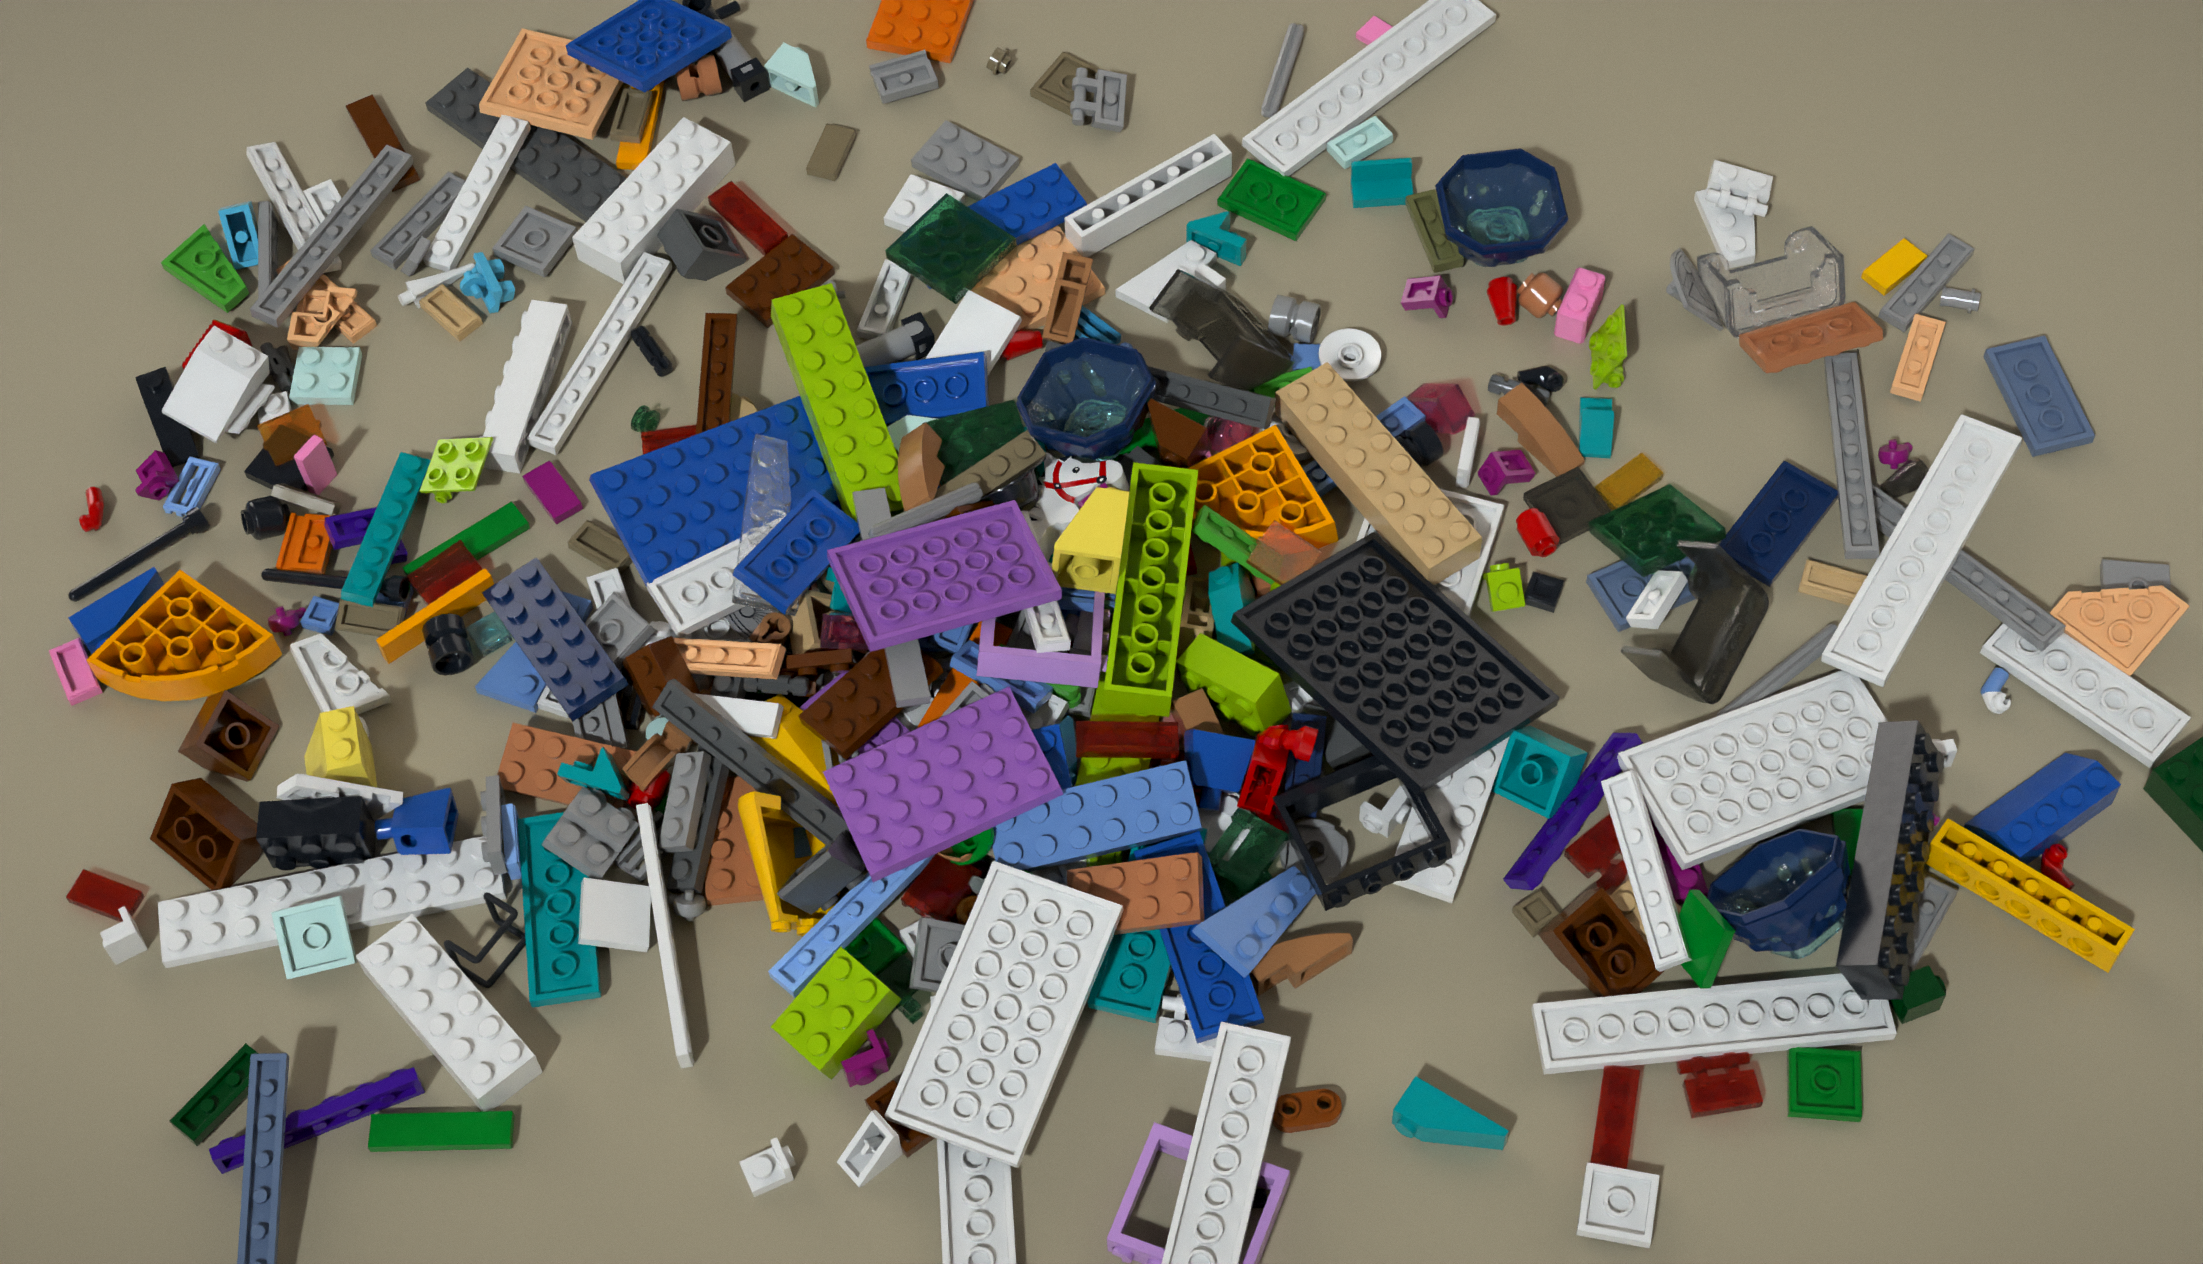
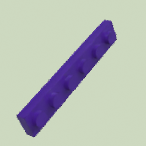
M1612 733L1579 777L1577 784L1553 817L1545 822L1503 878L1510 889L1534 890L1542 882L1545 873L1561 857L1563 849L1578 834L1581 825L1590 813L1598 807L1599 801L1604 796L1601 781L1619 775L1622 772L1617 759L1618 753L1643 744L1636 733Z
M415 1068L396 1070L385 1079L375 1083L361 1084L354 1091L342 1096L328 1097L321 1104L307 1110L300 1109L291 1112L285 1122L284 1149L424 1094L423 1084ZM245 1134L239 1137L223 1139L217 1146L209 1148L212 1161L221 1174L244 1165Z

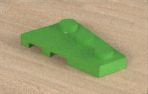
M205 224L161 262L165 271L227 313L249 294L245 283L228 261L218 243L215 242Z

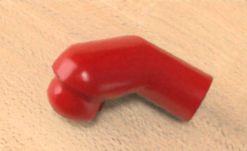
M90 487L85 493L89 514L81 515L79 518L82 530L85 532L92 529L98 530L102 526L104 501L102 491L98 487Z
M2052 844L2042 854L2041 874L2071 891L2075 885L2062 872L2063 859L2068 855L2067 850L2061 844Z

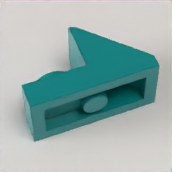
M1229 211L1189 221L1186 225V243L1192 240L1216 252L1218 258L1241 266L1246 259V239L1237 233L1229 232Z
M1580 397L1579 452L1582 457L1611 458L1614 426L1612 399Z
M604 747L600 750L594 769L592 766L579 761H574L573 766L561 762L557 775L565 782L580 787L584 786L587 789L594 788L606 795L628 801L630 793L611 753Z

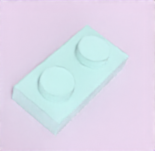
M1373 116L1327 143V151L1344 169H1347L1351 166L1352 162L1360 161L1392 143L1393 134L1376 116Z

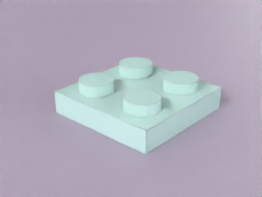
M299 347L289 395L292 405H353L362 360L360 347Z
M342 895L271 912L287 980L357 963Z

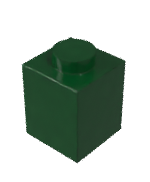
M1928 965L1909 973V983L1907 986H1904L1902 999H1888L1901 1024L1940 1010L1946 997V988L1942 979L1938 975H1934Z

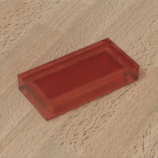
M83 869L68 892L66 899L69 903L122 922L123 919L118 909L125 906L131 917H133L145 896L140 890Z

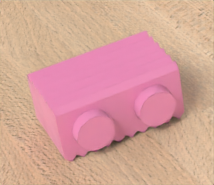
M1580 267L1576 269L1557 312L1554 329L1555 336L1579 344L1584 343L1600 301H1602L1605 276L1603 274Z

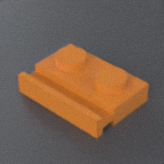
M291 512L276 568L279 570L325 574L332 550V543L325 529L324 522L325 517H330V515L305 514L304 516H299Z

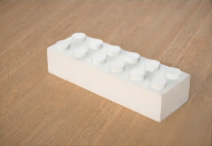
M683 117L572 237L578 260L624 284L643 252L654 255L663 245L657 234L676 208L693 212L736 165L731 142Z
M413 914L356 955L365 975L481 1111L495 1110L542 1073L534 1053Z

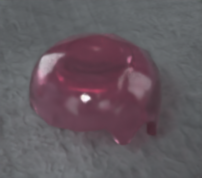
M1211 415L1206 418L1204 426L1207 427V435L1212 443L1211 449L1218 451V453L1254 435L1252 426Z

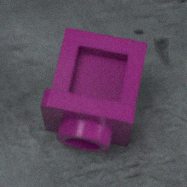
M155 450L136 469L142 483L135 491L138 496L160 501L180 481L165 452Z
M873 1028L866 1031L871 1049L841 1061L844 1076L849 1087L857 1084L860 1086L869 1084L878 1075L889 1071L886 1058L891 1057L889 1047L884 1037L877 1039Z

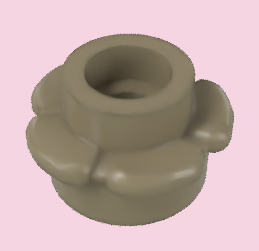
M997 47L992 53L986 68L993 71L994 75H997L998 72L1004 74L1012 60L1008 56L1009 50L1006 49L1004 51Z

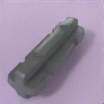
M1493 374L1488 383V391L1498 395L1502 392L1505 395L1523 382L1510 378L1506 381L1505 377ZM1523 383L1546 407L1550 392L1539 387L1535 390L1533 385Z
M778 675L777 679L744 677V690L747 692H758V690H761L762 693L788 695L792 692L793 696H806L809 693L810 682L807 677L796 676L793 679L790 675Z

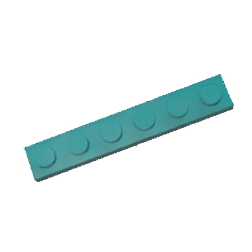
M400 452L341 590L342 600L369 607L374 606L420 495V489L431 460Z

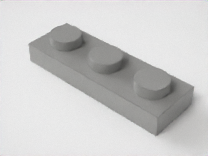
M704 751L676 754L658 843V849L665 853L693 851L712 757Z
M495 775L486 777V791L480 792L482 809L486 811V816L481 817L483 836H487V841L481 843L484 862H490L493 874L498 875L507 873L501 805L506 804V799L500 777Z

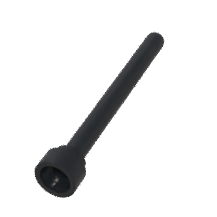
M195 506L186 512L187 516L182 518V523L70 590L68 594L69 599L73 602L81 600L191 532L193 535L198 532L201 534L211 528L200 509Z
M270 568L264 569L261 573V577L265 581L342 589L347 578L345 576ZM397 575L386 578L379 593H383L384 597H388L390 601L405 602L410 593L409 578Z

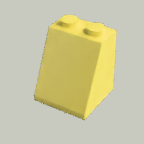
M1096 487L1055 542L1052 572L1060 587L1116 594L1129 491H1122L1112 487Z
M354 706L320 713L304 755L306 774L314 777L377 787L372 745Z

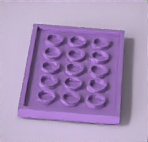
M1015 500L827 550L830 566L870 652L1062 599V589Z
M1006 687L823 772L873 883L1063 795L1062 789L1010 687Z

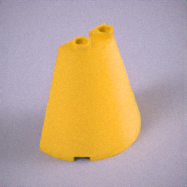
M756 791L744 794L738 799V811L770 919L771 931L784 933L794 929L797 930V936L803 937L838 903V900L826 911L819 908L811 915L782 900L776 893L788 877L822 849L825 844L805 829L812 855L795 859L793 828L803 826L781 810V796Z

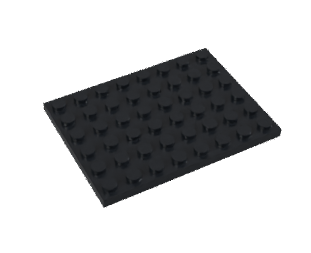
M1374 532L1234 612L1231 623L1417 796L1511 736L1514 730L1522 729L1556 707L1560 698Z

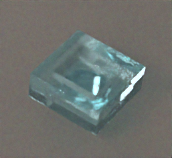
M495 611L466 627L469 636L484 657L513 641L509 631Z

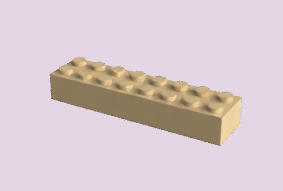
M1328 362L1275 392V414L1384 541L1435 586L1480 558L1482 536Z

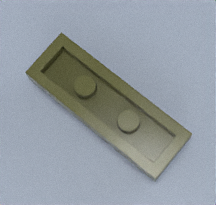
M1435 189L1406 196V207L1433 272L1438 273L1462 267L1464 263L1463 255L1459 254L1457 245L1450 242L1445 235Z

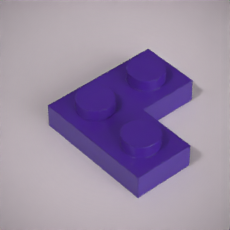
M377 507L325 517L324 526L334 550L360 545ZM402 539L391 565L407 561L408 553Z

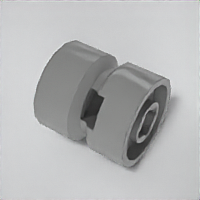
M1277 295L1269 318L1268 333L1284 338L1291 334L1294 340L1311 344L1319 325L1321 305L1308 301L1297 304L1295 298Z

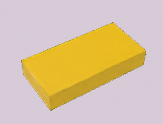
M1903 238L1862 272L1861 278L1885 296L1910 276L1927 258V255Z

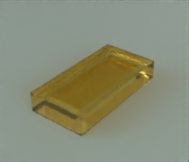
M1640 453L1594 487L1593 493L1614 513H1617L1661 481L1664 473L1643 453Z

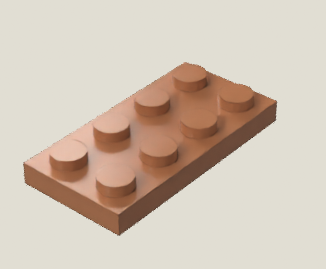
M1851 302L1740 334L1739 346L1766 374L1777 373L1798 364H1808L1819 358L1839 355L1843 351L1857 347L1869 346L1871 343L1883 340V329L1855 302Z
M512 723L497 775L500 777L504 791L569 806L582 787L567 783L557 775L561 762L573 766L574 761H579L592 766L594 769L600 750L604 747L611 753L619 772H621V769L637 751ZM621 774L627 789L629 790L633 781L629 779L626 775L623 776ZM604 794L607 799L606 802L615 808H626L628 801Z
M739 776L727 777L705 875L706 902L708 906L764 900L738 811V799L744 794L758 791Z
M1198 852L1067 870L1068 887L1123 905L1124 910L1114 935L1195 925L1204 921L1202 856Z

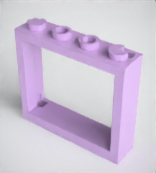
M1095 591L1090 656L1060 652L1037 653L1036 650L993 646L996 617L982 621L976 676L1098 688L1100 672H1106L1108 655L1101 654L1102 651L1107 652L1109 632L1103 631V629H1108L1110 609H1104V600H1110L1111 598H1105L1104 592Z
M1154 1122L1107 1236L1108 1251L1112 1252L1115 1256L1121 1257L1122 1262L1131 1263L1134 1260L1142 1264L1162 1263L1164 1248L1125 1235L1124 1231L1157 1150L1187 1161L1192 1135ZM1264 1161L1257 1186L1269 1190L1270 1193L1242 1264H1259L1290 1184L1289 1170Z

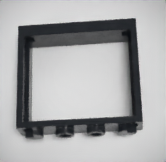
M1375 756L1366 758L1273 797L1276 816L1325 911L1334 907H1343L1350 903L1351 900L1365 894L1377 893L1384 886L1396 881L1408 880L1415 873L1430 867H1439L1452 858L1450 839L1425 793L1423 792L1417 796ZM1397 778L1431 842L1326 885L1294 820Z

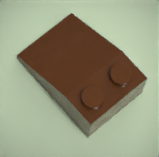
M1603 887L1586 890L1537 933L1555 957L1597 997L1641 993L1664 972H1660L1655 968L1650 947Z

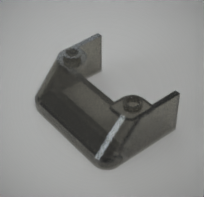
M1180 269L1176 270L1149 307L1151 312L1173 321L1177 326L1175 331L1182 338L1188 341L1193 338L1204 345L1218 361L1208 376L1223 385L1250 391L1288 372L1296 362L1294 357L1241 300L1231 293Z
M1679 540L1677 547L1695 564L1688 578V587L1691 594L1698 600L1671 653L1663 648L1651 650L1623 646L1620 652L1650 680L1700 703L1715 704L1724 695L1767 612L1769 600L1765 590L1719 544Z

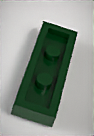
M246 1043L169 1120L175 1129L196 1146L248 1095L251 1054L259 1053Z

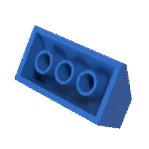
M2064 753L1964 824V828L2028 865L2043 854L2046 848H2050L2052 844L2060 842L2110 806L2121 784L2097 760Z

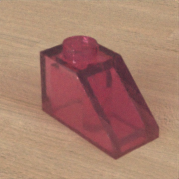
M1423 383L1406 397L1426 415L1425 422L1436 433L1457 434L1466 428L1468 417L1475 416L1458 384Z
M829 612L823 614L821 648L869 650L852 613Z

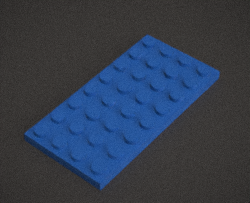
M800 396L591 474L589 479L646 587L647 583H652L654 579L785 517L812 488L842 510Z

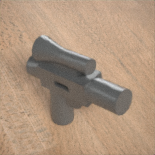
M266 342L261 345L260 349L262 353L268 356L269 375H272L275 382L277 381L281 392L287 391L289 393L291 381L287 371L290 376H293L295 367L290 359L288 347L284 345L276 349L272 343Z

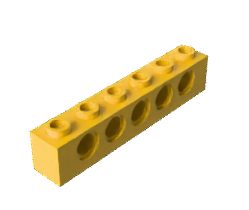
M1947 818L1929 845L1930 855L1925 864L2109 973L2125 949L2135 930Z

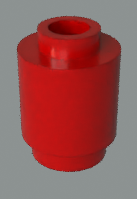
M1531 508L1522 512L1516 519L1517 532L1532 556L1547 557L1554 553L1560 538L1545 513L1540 512L1537 508Z
M668 769L644 792L639 789L637 784L632 782L628 790L630 793L628 804L637 810L636 805L648 803L653 811L660 804L671 780V775L667 772Z

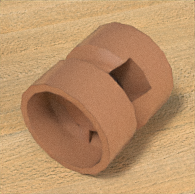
M714 55L699 58L695 64H689L676 74L682 101L698 98L702 92L706 96L722 93Z

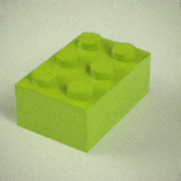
M1199 633L1176 661L1181 673L1180 678L1185 684L1188 694L1203 688L1215 714L1225 722L1230 720L1235 722L1252 736L1258 735L1269 726L1281 725L1292 712L1279 673L1202 633Z
M840 946L771 1025V1028L820 1072L832 1080L842 1069L841 1061L851 1058L868 1039L866 1031L872 1028L875 1031L902 999Z

